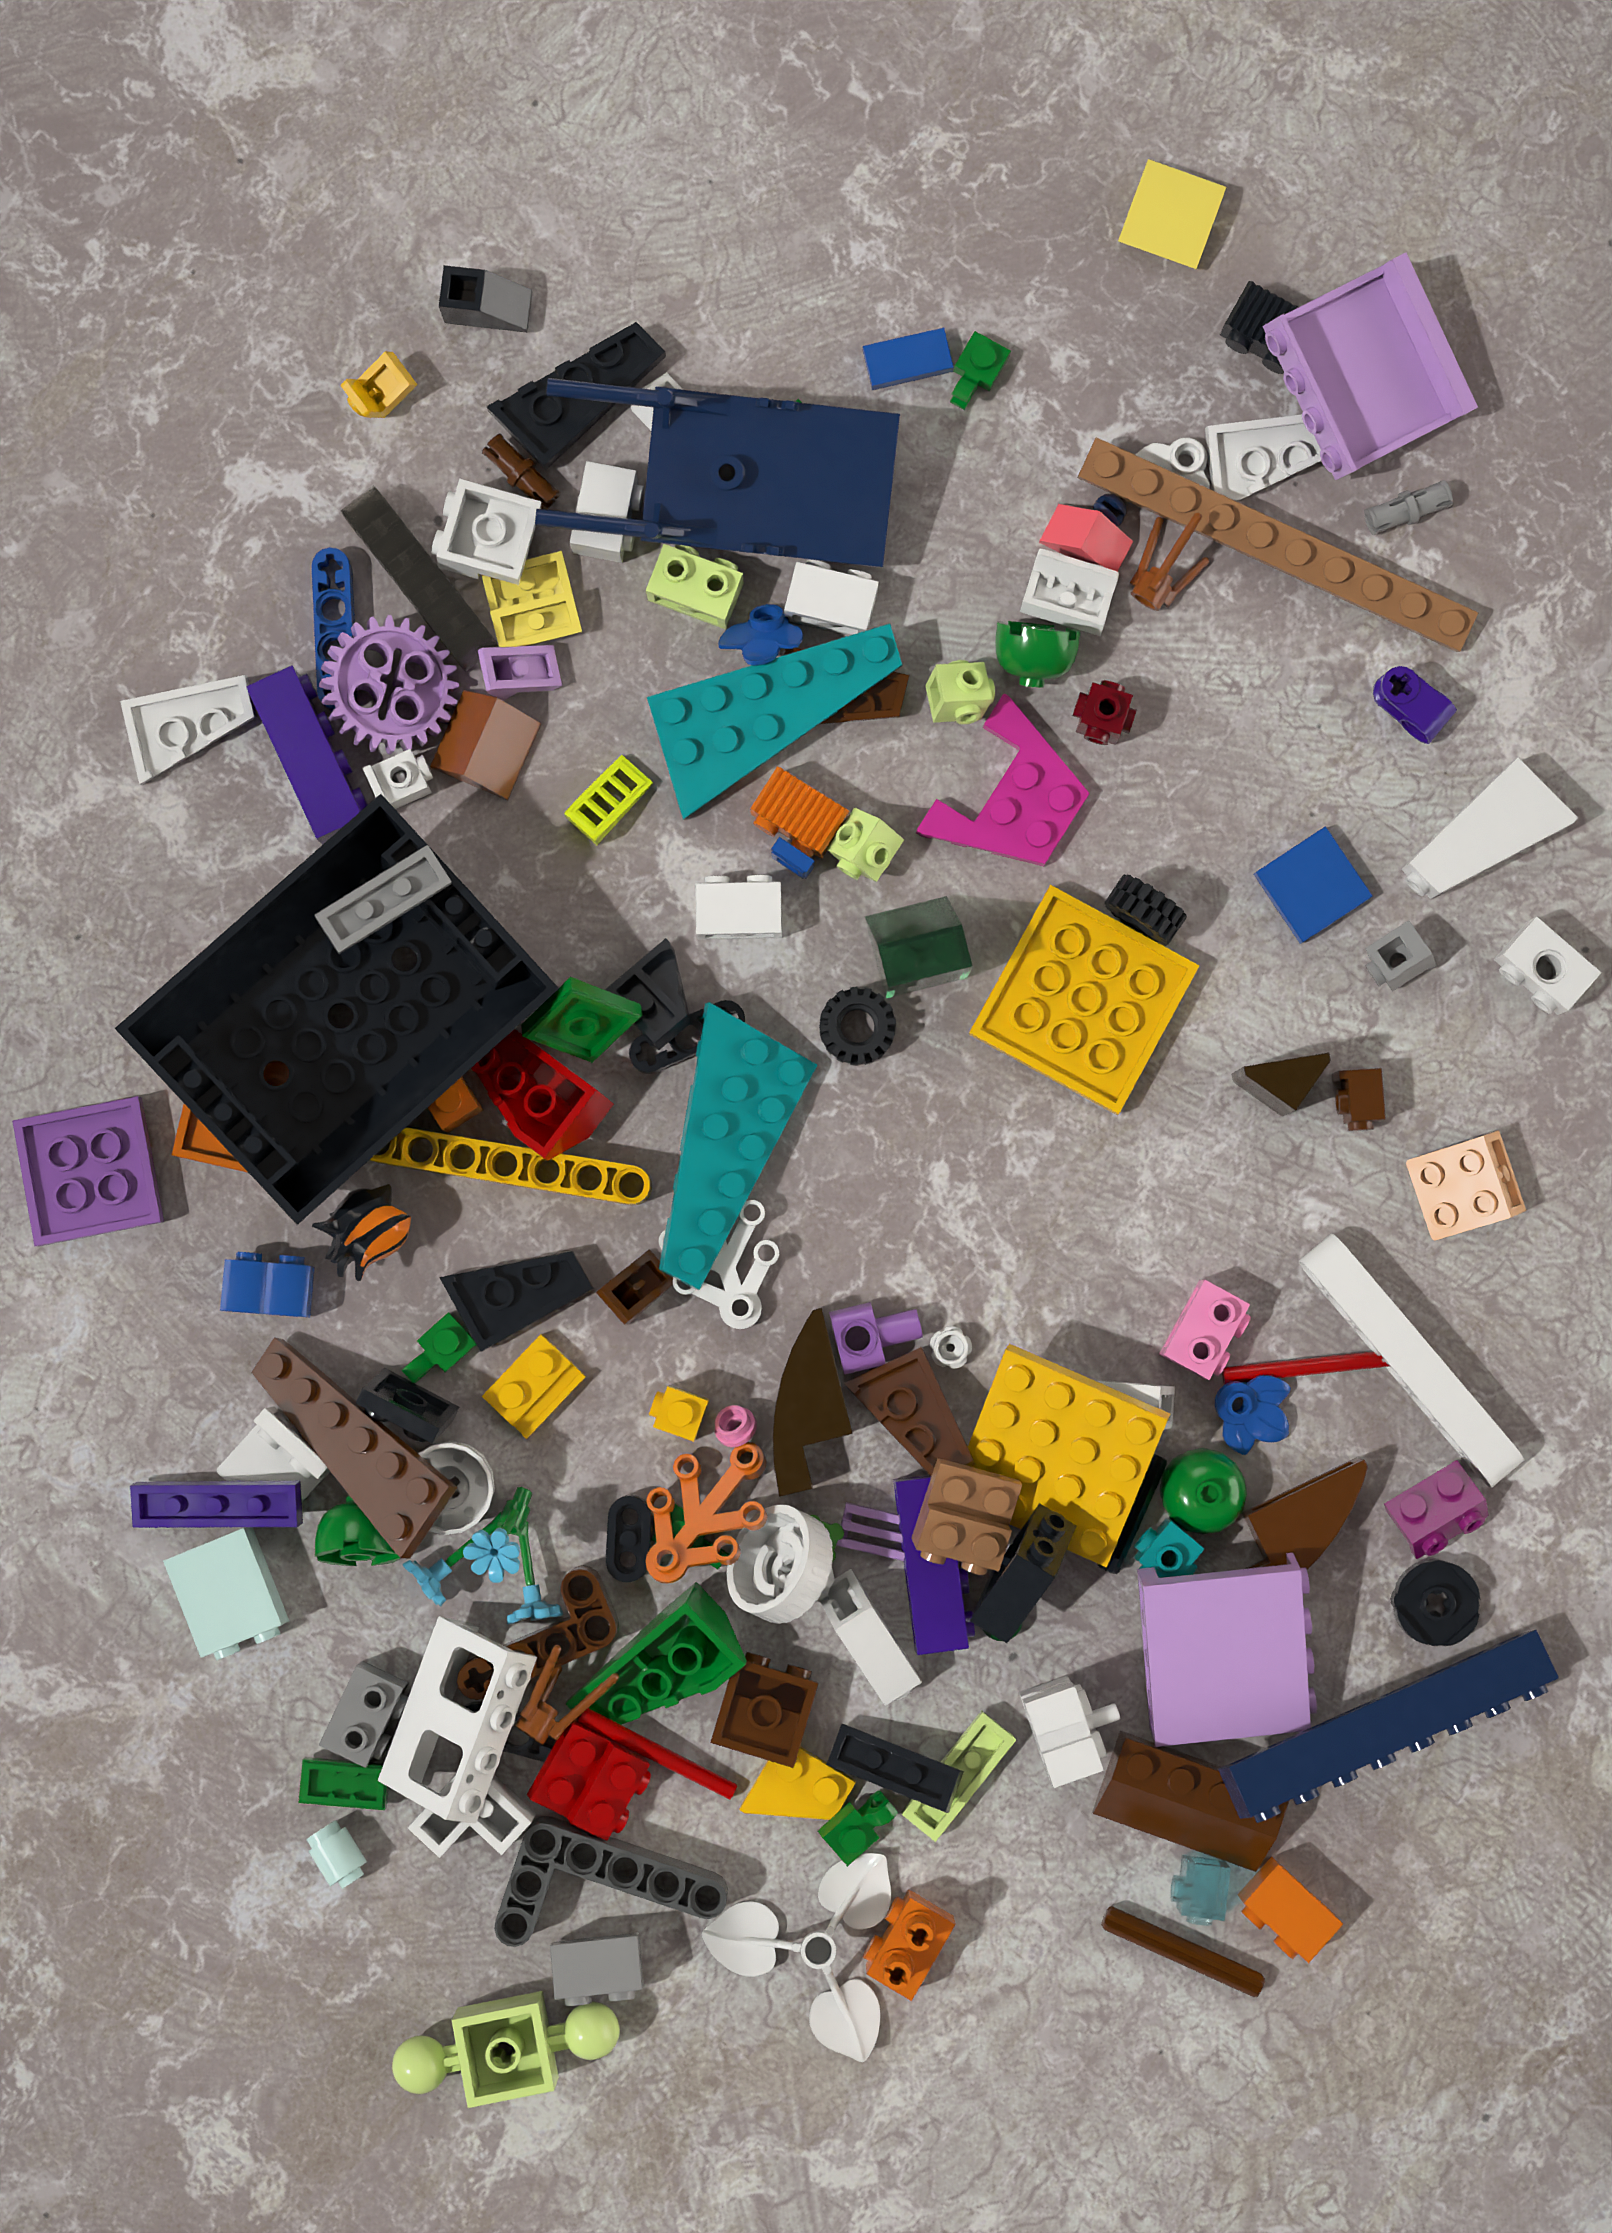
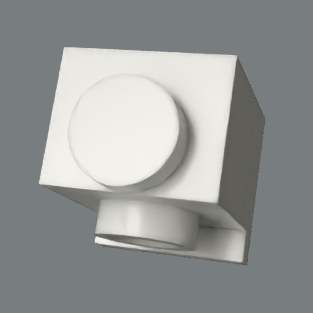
M411 749L373 766L368 765L363 768L375 797L382 794L395 809L432 793L427 781L434 778L424 756L416 758ZM401 770L407 772L404 782H393L392 776L394 773Z

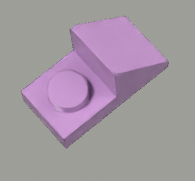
M553 645L493 647L478 650L486 691L493 697L504 701L518 692L554 691L562 686Z

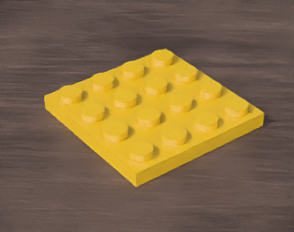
M1050 885L972 1026L969 1035L1115 1115H1119L1200 965Z
M1009 1343L968 1445L976 1464L971 1467L1020 1480L1022 1488L1010 1525L1021 1529L1040 1503L1077 1525L1068 1545V1551L1107 1568L1171 1413Z

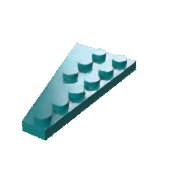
M891 624L777 657L772 662L764 665H751L647 697L683 820L783 751L818 724L834 715L859 695H862L902 667Z
M710 1002L705 1003L704 1023L701 1040L698 1041L696 1069L693 1084L690 1086L679 1150L681 1151L677 1174H675L671 1213L667 1219L659 1270L695 1290H700L817 1067L816 1063Z

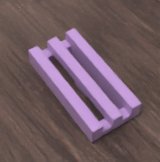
M846 1502L841 1522L844 1536L838 1540L837 1546L904 1561L905 1556L902 1550L847 1538L848 1531H853L903 1543L901 1533L851 1522L852 1514L899 1524L898 1515Z

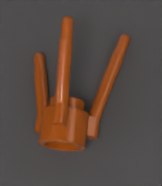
M1200 513L1193 515L1160 569L1152 566L1148 572L1147 569L1164 521L1162 517L1156 518L1138 570L1130 581V584L1134 586L1131 591L1132 597L1144 606L1154 611H1159L1162 605L1169 607L1176 595L1208 565L1209 558L1203 557L1172 587L1170 586L1173 578L1168 572L1202 518Z
M555 1645L543 1667L528 1703L520 1713L521 1716L514 1726L542 1745L548 1736L558 1740L566 1727L619 1680V1675L613 1673L557 1722L555 1718L559 1712L545 1703L563 1669L562 1665L554 1668L561 1652V1647Z

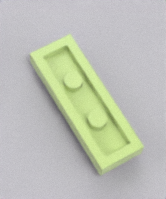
M981 1710L941 1761L944 1764L964 1771L949 1813L911 1799L901 1811V1814L936 1842L1011 1748L1016 1738Z

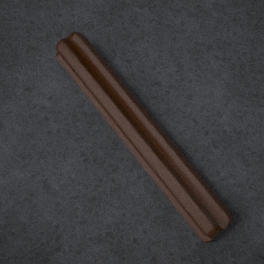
M1113 1906L1109 1907L1103 1916L1101 1925L1107 1932L1249 1996L1258 1997L1262 1991L1265 1978L1261 1973Z

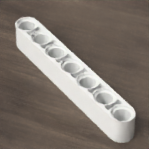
M1334 1234L1327 1236L1299 1260L1300 1266L1369 1349L1376 1355L1383 1357L1382 1361L1390 1366L1385 1368L1473 1472L1488 1487L1492 1488L1524 1461V1457L1349 1249Z

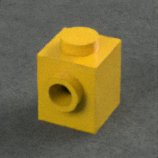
M669 1385L665 1393L657 1391L649 1412V1416L656 1418L653 1427L694 1442L710 1399Z

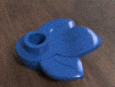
M766 604L754 608L750 612L748 622L729 627L718 641L720 649L742 650L743 659L747 664L760 666L772 662L778 656L780 648L792 649L799 647L803 640V633L800 627L789 624L788 617H784L781 607Z
M1270 1375L1256 1376L1246 1384L1233 1381L1222 1386L1215 1397V1410L1218 1416L1224 1420L1222 1436L1226 1444L1239 1454L1247 1455L1254 1445L1255 1439L1274 1443L1287 1438L1289 1435V1423L1285 1413L1278 1406L1288 1396L1291 1387L1285 1381ZM1238 1397H1242V1406L1238 1410L1233 1411V1401Z

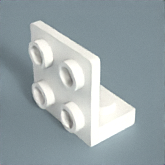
M275 1406L264 1408L253 1420L257 1425L217 1468V1473L226 1481H301L303 1502L327 1476L330 1470L285 1415Z

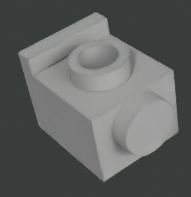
M1409 920L1365 948L1371 960L1365 967L1378 986L1386 982L1392 991L1425 970L1429 969L1430 971L1436 967L1432 952ZM1397 958H1404L1406 960L1395 968L1391 966L1393 960Z

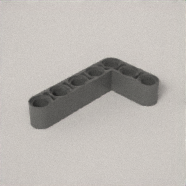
M542 1816L530 1824L523 1837L495 1920L494 1929L497 1938L506 1946L517 1947L525 1944L530 1939L537 1925L555 1869L703 1919L715 1918L723 1912L727 1902L728 1887L724 1878L716 1872L613 1837L606 1841L569 1822L550 1816ZM540 1829L550 1831L555 1838V1845L549 1849H541L534 1843L533 1833ZM581 1843L589 1844L595 1849L597 1857L592 1862L583 1863L575 1857L574 1847ZM623 1857L630 1858L637 1864L638 1871L633 1876L624 1877L615 1870V1861ZM526 1871L536 1873L540 1877L541 1887L533 1891L523 1888L519 1881V1875ZM660 1872H672L678 1878L679 1885L673 1890L666 1891L659 1888L655 1877ZM702 1886H713L718 1890L720 1898L714 1904H704L697 1898V1890ZM512 1913L520 1914L525 1918L527 1928L521 1932H514L507 1927L505 1917Z

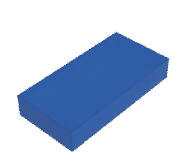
M944 327L865 345L862 350L872 390L953 372L954 368Z

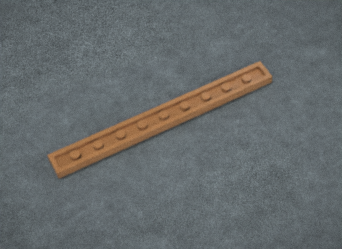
M1095 437L1077 477L1183 527L1188 525L1195 513H1200L1202 518L1194 532L1455 652L1461 651L1477 618L1478 612L1097 437Z

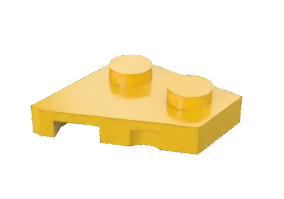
M800 1746L794 1768L767 1760L739 1810L746 1814L830 1820L840 1811L856 1780L839 1769L826 1765L827 1762Z

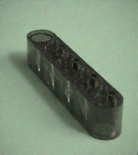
M374 485L340 510L353 530L465 672L480 661L479 649L499 647L483 623Z

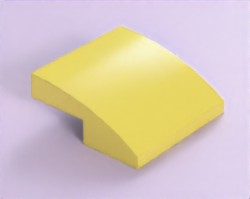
M1148 159L1118 241L1197 269L1227 187Z
M562 551L527 559L519 585L481 575L499 647L530 646L582 633Z

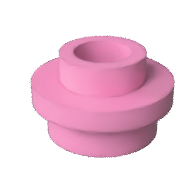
M731 1405L722 1409L716 1416L715 1435L724 1446L739 1447L744 1445L756 1432V1418L747 1408Z

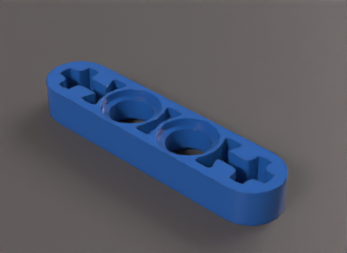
M331 547L316 553L312 561L316 683L318 698L321 702L327 695V691H331L319 687V683L323 678L331 677L330 674L325 675V672L321 669L324 661H329L324 655L325 648L331 641L338 640L342 632L354 638L351 627L355 623L352 566L344 552ZM335 559L337 564L343 567L335 572V584L338 588L345 587L344 591L330 589V578L325 571H322V568L329 566V560ZM322 587L328 589V590H324V591L321 592V588H322ZM332 599H338L345 604L343 616L334 621L324 618L322 611L325 603ZM358 690L354 692L355 702H357ZM323 704L331 712L336 709L335 705Z

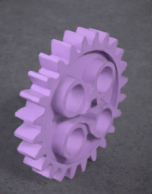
M387 615L383 626L379 627L378 622L373 616L367 621L366 631L360 624L354 623L351 627L354 638L342 632L338 637L342 648L331 645L327 652L336 662L324 661L321 667L324 672L331 675V677L323 678L319 683V687L331 690V693L322 699V704L335 705L336 707L329 716V720L342 718L345 723L341 727L340 733L345 734L353 729L356 732L354 738L356 746L364 738L370 739V752H374L380 742L385 744L388 755L394 752L396 743H400L403 751L412 749V739L421 747L425 746L428 742L425 731L436 737L441 732L436 721L447 724L451 719L449 713L443 708H454L457 704L456 699L447 695V693L456 691L459 687V683L447 680V677L452 675L457 669L456 666L443 664L450 651L442 650L436 652L434 647L439 637L434 636L427 641L422 638L425 632L424 625L418 627L415 632L409 631V618H405L399 627H394L392 616ZM375 650L380 653L384 660V666L375 668L368 665L364 659V652ZM394 650H399L401 657L392 682L396 689L388 698L385 720H379L378 712L386 691V684L383 681L391 671ZM409 662L419 664L424 670V679L414 680L409 677L405 670V664ZM357 690L369 692L373 697L374 706L370 708L359 706L355 702L354 692ZM406 702L410 704L415 712V718L412 720L400 718L395 711V703Z

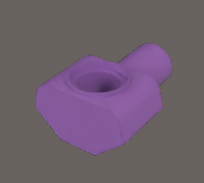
M871 1302L829 1312L844 1375L886 1364L882 1350L883 1347L923 1338L916 1309L875 1318ZM853 1326L864 1327L869 1333L870 1341L863 1350H851L845 1343L846 1332Z

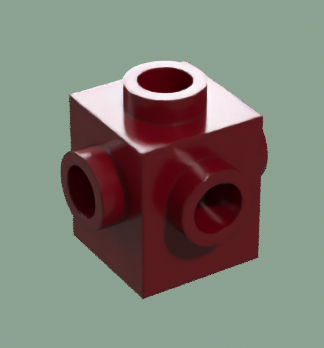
M1102 680L1100 684L1092 682L1088 694L1079 693L1072 716L1080 718L1076 733L1084 735V739L1095 744L1108 745V743L1115 745L1121 732L1130 733L1137 709L1130 708L1133 695L1126 693L1124 686L1112 681ZM1099 705L1113 709L1114 713L1111 715L1102 714L1099 710Z

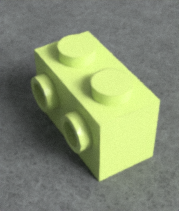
M663 544L646 588L648 601L726 630L744 584L743 573L737 571L738 566L721 558H715L714 562L698 557L699 552L690 546L675 545V547Z

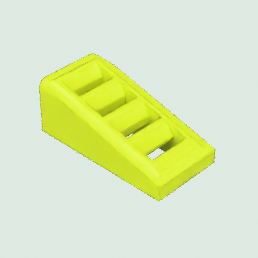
M621 755L564 812V815L594 844L598 845L653 785V782ZM620 771L624 772L637 784L632 791L616 777ZM609 783L625 796L621 802L604 789ZM598 795L614 808L609 814L593 801ZM587 807L602 820L597 826L583 814Z

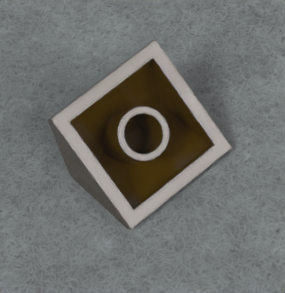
M1328 1052L1244 1066L1231 1075L1236 1085L1280 1116H1284L1297 1110L1330 1063L1331 1058Z

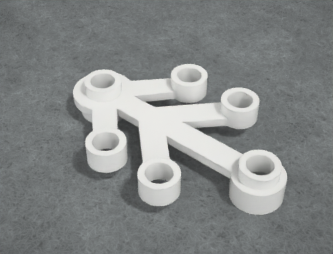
M756 1200L745 1202L739 1214L740 1220L728 1245L725 1240L711 1267V1270L720 1274L725 1291L703 1282L700 1290H695L694 1288L683 1290L679 1287L678 1280L673 1277V1286L676 1291L681 1294H693L718 1306L723 1321L736 1329L748 1328L759 1319L762 1304L757 1292L770 1265L774 1264L779 1258V1249L774 1242L769 1240L760 1241L754 1248L755 1261L741 1285L736 1266L755 1226L760 1224L765 1217L763 1205ZM749 1205H756L761 1211L760 1217L755 1221H749L744 1216V1210ZM665 1230L660 1234L659 1237V1246L661 1249L663 1248ZM770 1245L773 1247L775 1255L772 1260L762 1261L759 1258L758 1251L761 1246ZM738 1299L745 1300L749 1306L748 1312L743 1316H737L732 1311V1305Z

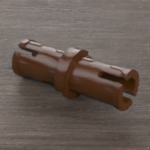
M501 433L494 436L487 443L490 448L486 446L482 450V454L490 459L508 477L507 483L512 488L518 487L528 498L541 501V509H549L555 503L553 498H559L561 492L558 489L556 490L535 469L536 463L531 458L525 459L504 439Z

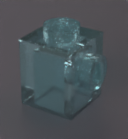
M1182 1855L1180 1875H1173L1170 1900L1171 1902H1176V1908L1181 1916H1187V1922L1211 1926L1213 1920L1225 1921L1231 1870L1226 1861Z

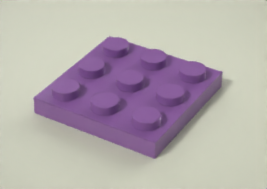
M136 1096L12 1120L34 1246L50 1245L164 1222L142 1097Z

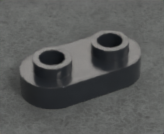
M625 1495L618 1498L611 1505L608 1512L606 1567L610 1575L621 1582L636 1581L647 1570L646 1556L650 1550L652 1513L647 1506V1502L636 1495ZM632 1508L637 1511L638 1521L636 1523L627 1524L623 1520L622 1514L625 1509ZM632 1552L636 1557L635 1565L632 1567L622 1565L620 1561L622 1553Z

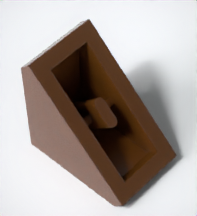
M650 1249L596 1292L624 1325H629L673 1286V1277L659 1270L660 1260Z

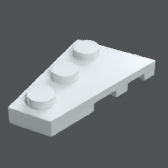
M1302 414L1211 425L1205 428L1211 490L1234 501H1239L1321 461V449L1314 434L1306 429L1302 420Z
M246 675L120 701L140 785L145 784L256 718L254 704L246 688L249 685Z

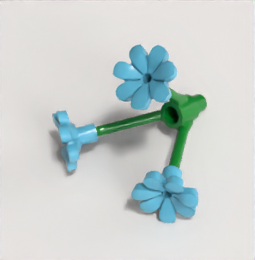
M517 1487L512 1500L506 1501L503 1511L499 1512L482 1530L474 1533L470 1540L451 1554L445 1561L441 1558L429 1569L426 1566L419 1565L416 1560L414 1562L408 1560L402 1564L417 1579V1583L421 1586L426 1597L430 1600L432 1599L436 1605L441 1607L446 1598L441 1592L440 1581L452 1572L450 1567L463 1557L470 1560L476 1559L471 1565V1570L475 1574L482 1575L486 1570H489L490 1581L500 1583L503 1581L505 1570L510 1574L518 1572L520 1561L517 1557L521 1549L526 1586L522 1587L525 1604L521 1605L512 1614L507 1615V1624H514L529 1617L531 1621H539L550 1616L559 1617L563 1615L559 1604L552 1605L541 1600L539 1584L535 1585L528 1538V1522L526 1521L530 1513L528 1504L533 1494L530 1490L523 1487ZM509 1534L519 1537L520 1546L517 1542H509Z

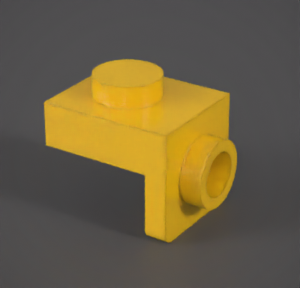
M385 351L358 379H346L341 384V387L348 395V404L357 414L366 418H385L418 384L394 352Z

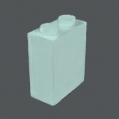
M253 1527L242 1528L163 1561L201 1658L212 1653L216 1661L241 1651L238 1643L254 1637L256 1644L280 1635L278 1626L289 1621Z

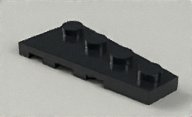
M635 322L589 348V352L571 362L568 360L555 367V371L536 382H533V380L518 388V392L502 401L498 399L486 407L488 412L547 470L617 404L547 396L548 378L635 387L666 357V353Z

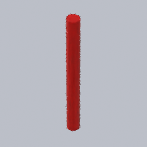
M1373 1351L1225 1367L1222 1371L1223 1383L1227 1384L1233 1381L1249 1382L1259 1375L1288 1378L1390 1366L1382 1361L1383 1357L1381 1355L1378 1356Z
M589 1708L577 1719V1722L729 1800L736 1791V1783Z

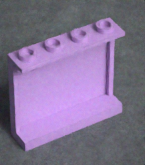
M1406 252L1285 315L1278 316L1263 326L1266 333L1267 347L1274 356H1277L1284 371L1285 385L1289 392L1296 396L1303 411V423L1306 429L1314 434L1321 449V461L1324 467L1332 473L1335 480L1478 408Z
M1286 1553L1287 1565L1158 1578L1155 1567L1137 1569L1149 1728L1155 1747L1302 1732L1311 1727L1310 1714L1317 1713V1702L1314 1688H1308V1674H1314V1658L1311 1648H1306L1305 1634H1312V1621L1309 1608L1303 1607V1594H1309L1310 1586L1306 1567L1300 1568L1293 1553Z

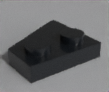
M666 938L605 989L641 1004L642 1016L634 1025L658 1050L663 1048L691 1024L675 950Z

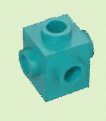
M1165 1518L1156 1530L1150 1527L1138 1539L1134 1547L1139 1551L1133 1558L1142 1564L1139 1569L1155 1567L1158 1578L1193 1575L1198 1567L1194 1564V1561L1203 1552L1204 1548L1171 1520ZM1170 1550V1559L1167 1562L1162 1563V1554L1165 1551Z

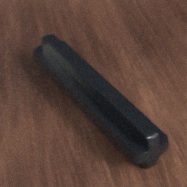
M1156 1454L1153 1455L1107 1568L1097 1563L1099 1568L1111 1574H1118L1166 1468L1167 1460Z

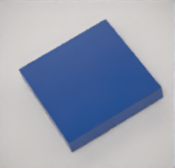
M1326 826L1253 874L1300 944L1372 897V894Z

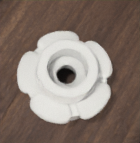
M953 1326L946 1327L942 1332H936L930 1341V1347L933 1349L932 1359L941 1367L949 1366L955 1369L963 1366L967 1361V1355L972 1351L970 1338L964 1336L960 1328ZM950 1343L955 1346V1349L952 1352H949L946 1349L947 1345Z

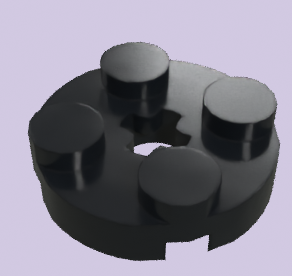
M1436 1558L1420 1561L1406 1569L1396 1582L1395 1589L1390 1598L1394 1616L1400 1628L1415 1641L1431 1646H1451L1461 1642L1474 1630L1480 1615L1478 1613L1480 1592L1471 1575L1456 1564ZM1443 1592L1447 1597L1443 1601V1605L1446 1608L1445 1611L1441 1614L1436 1610L1429 1613L1426 1609V1606L1429 1604L1427 1597L1431 1593L1439 1595Z

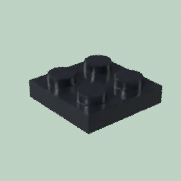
M387 1368L381 1370L362 1388L355 1402L364 1407L365 1413L371 1418L381 1422L390 1421L404 1428L403 1432L409 1438L418 1442L428 1441L432 1444L453 1422L460 1408Z

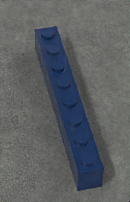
M1537 1630L1524 1632L1234 1761L1218 1770L1239 1818H1251L1254 1816L1256 1823L1280 1814L1281 1811L1278 1805L1293 1799L1295 1805H1299L1320 1795L1317 1787L1332 1781L1334 1788L1357 1779L1356 1770L1370 1764L1372 1769L1376 1770L1395 1762L1397 1759L1394 1753L1401 1749L1409 1747L1411 1753L1433 1745L1435 1741L1432 1735L1443 1730H1447L1449 1736L1464 1731L1473 1726L1470 1718L1484 1712L1487 1718H1491L1511 1709L1508 1701L1521 1695L1524 1701L1539 1697L1549 1692L1546 1684L1559 1679V1676Z

